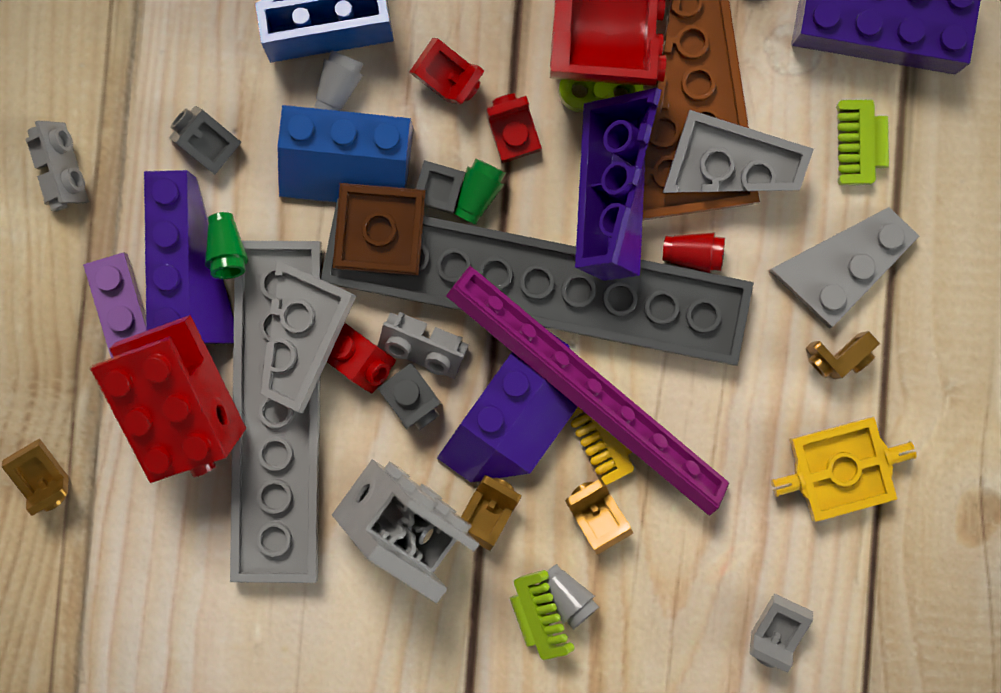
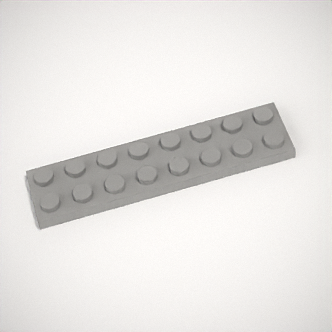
M242 241L249 261L245 265V273L234 278L233 402L247 429L232 449L230 582L316 583L318 581L320 377L303 413L260 395L266 343L270 341L273 316L270 314L272 298H275L277 276L275 275L276 261L279 260L321 279L322 243L320 241Z

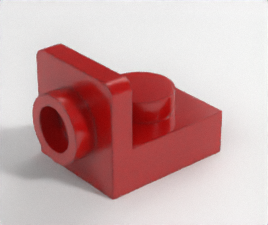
M512 93L494 99L492 101L493 106L486 109V116L501 163L542 151L529 110L527 96L517 98L516 94Z

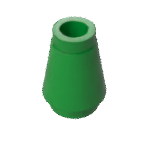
M475 158L472 167L467 166L454 214L466 221L477 224L479 218L482 217L505 184L502 183V180L506 173Z
M218 212L208 217L205 266L210 269L211 276L217 279H231L243 275L246 271L245 265L249 260L234 222V215L229 212Z

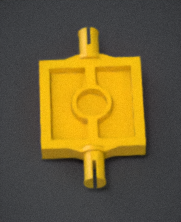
M868 417L789 439L795 458V474L771 479L772 487L789 484L773 489L776 497L800 490L806 498L812 521L818 522L897 500L892 481L893 464L916 459L917 455L915 451L899 454L915 449L911 441L888 448L880 438L875 417Z

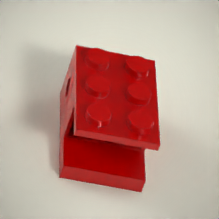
M191 315L115 342L109 348L113 358L90 367L149 483L186 471H190L193 477H199L210 472L216 467L215 461L227 458L247 429Z

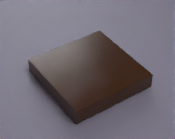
M340 183L333 269L419 276L426 190Z

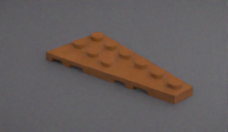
M672 0L662 55H666L664 82L657 81L656 88L662 91L645 153L643 220L740 207L760 202L758 191L663 193L689 110L749 128L729 0Z

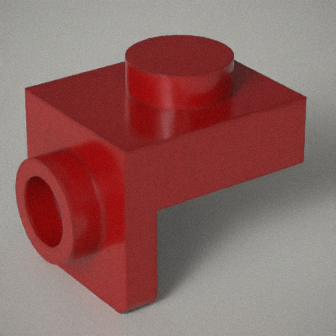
M432 38L409 73L446 102L461 105L464 101H469L477 93L481 84L479 79L483 75L484 70L478 65L468 63L440 39Z
M345 322L327 360V363L369 393H374L378 386L387 379L391 368L396 362V359Z

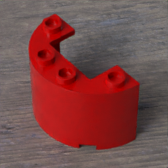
M555 0L550 79L653 87L657 81L664 82L666 55H662L663 34L656 33L657 20L663 21L666 0Z

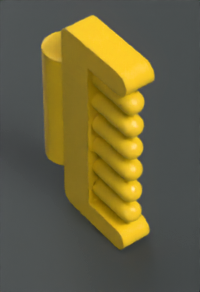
M578 407L570 419L584 411ZM585 413L572 420L571 426L577 428L590 420L593 422L576 430V436L582 437L596 429L597 431L583 438L580 442L581 445L586 447L602 438V441L586 449V455L592 456L607 448L606 451L592 457L590 460L591 464L597 465L612 457L611 460L596 467L595 472L601 475L617 467L601 476L600 479L603 480L605 485H608L631 473L634 470V466L628 455L633 452Z

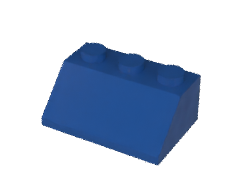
M282 105L277 147L279 197L337 203L340 183L407 188L413 136L411 118Z

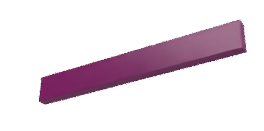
M469 266L446 294L448 299L707 515L710 516L719 509L729 486V482L473 267Z

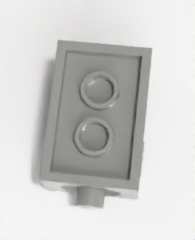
M372 459L332 514L334 519L369 561L435 603H438L447 588L434 574V571L454 543L459 541L472 551H475L479 546V543L467 533L471 528L468 522L458 516L452 507L442 501L443 498L424 484L419 486L410 479V476L392 462H389L384 467ZM433 529L430 539L423 544L424 537L429 530Z

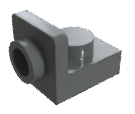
M197 106L193 107L191 111L187 108L184 109L175 118L170 127L174 132L169 138L213 174L219 171L242 143L208 113Z
M412 363L377 388L401 419V423L406 429L415 424L420 431L439 416L435 408L441 405L442 402Z

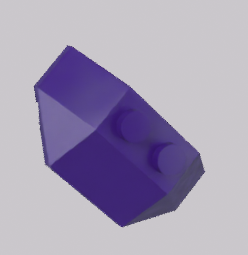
M558 338L562 343H564L568 348H570L567 343ZM512 352L458 426L437 459L471 483L481 481L485 475L491 478H505L530 474L578 406Z

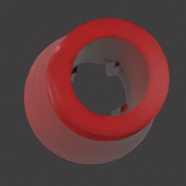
M715 232L675 235L674 237L665 236L662 260L706 273H711V270L722 271L725 238L715 237Z

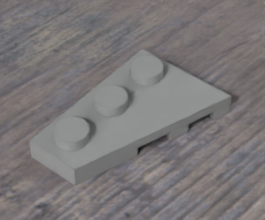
M689 110L663 193L800 190L814 149Z
M888 207L775 266L769 271L828 328H832L916 241L919 235Z
M277 260L275 275L277 276L275 298H272L270 314L273 315L270 341L266 343L260 395L299 413H303L355 301L356 295Z

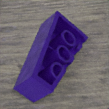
M659 88L584 103L575 268L603 281L640 276L645 153L662 91Z
M188 170L144 171L146 331L191 315L205 344H234V318L229 294L226 292L223 279L212 277L210 269L205 266L209 224L197 177Z

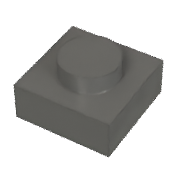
M424 160L416 189L426 190L425 206L454 214L465 172Z

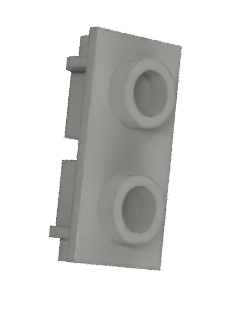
M36 121V127L27 130L29 137L25 140L35 169H41L45 166L49 168V172L37 176L44 197V204L50 205L51 211H60L68 207L67 203H88L85 180L79 170L73 150V140L66 124L63 122Z
M399 312L398 315L390 313L387 321L382 326L378 347L395 358L409 360L426 367L427 370L434 374L445 375L455 379L461 361L469 344L462 342L463 337L435 327L429 339L423 336L427 323L405 315L402 312Z

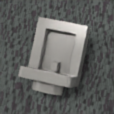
M774 593L751 631L750 655L767 667H776L782 671L789 672L793 665V652L813 621V611Z

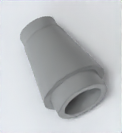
M332 50L329 59H324L316 97L317 101L314 107L317 109L340 111L363 76L360 74L363 63Z
M556 564L547 571L548 579L540 582V584H549L550 588L545 593L553 595V600L550 602L557 605L556 613L561 616L560 620L562 623L567 622L574 630L593 614L599 606L593 600L595 595L564 570H561Z

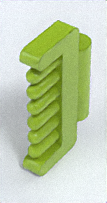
M841 100L836 105V109L847 113H839L837 116L838 120L857 121L858 123H840L837 126L838 130L858 131V133H841L838 135V140L840 142H858V144H840L838 151L858 152V154H841L838 156V161L841 163L858 162V164L840 165L838 171L840 173L858 174H842L837 179L839 185H871L876 180V168L889 167L888 116H875V103L873 100Z
M546 570L523 575L515 579L514 586L517 595L510 597L526 646L536 645L542 660L566 656L575 649L573 643H564L568 640L566 634L553 636V634L564 630L563 624L549 626L551 623L559 622L561 616L558 613L546 616V613L557 610V605L554 603L542 605V603L553 600L551 593L538 595V593L546 592L550 588L548 583L535 585L548 579L549 575Z

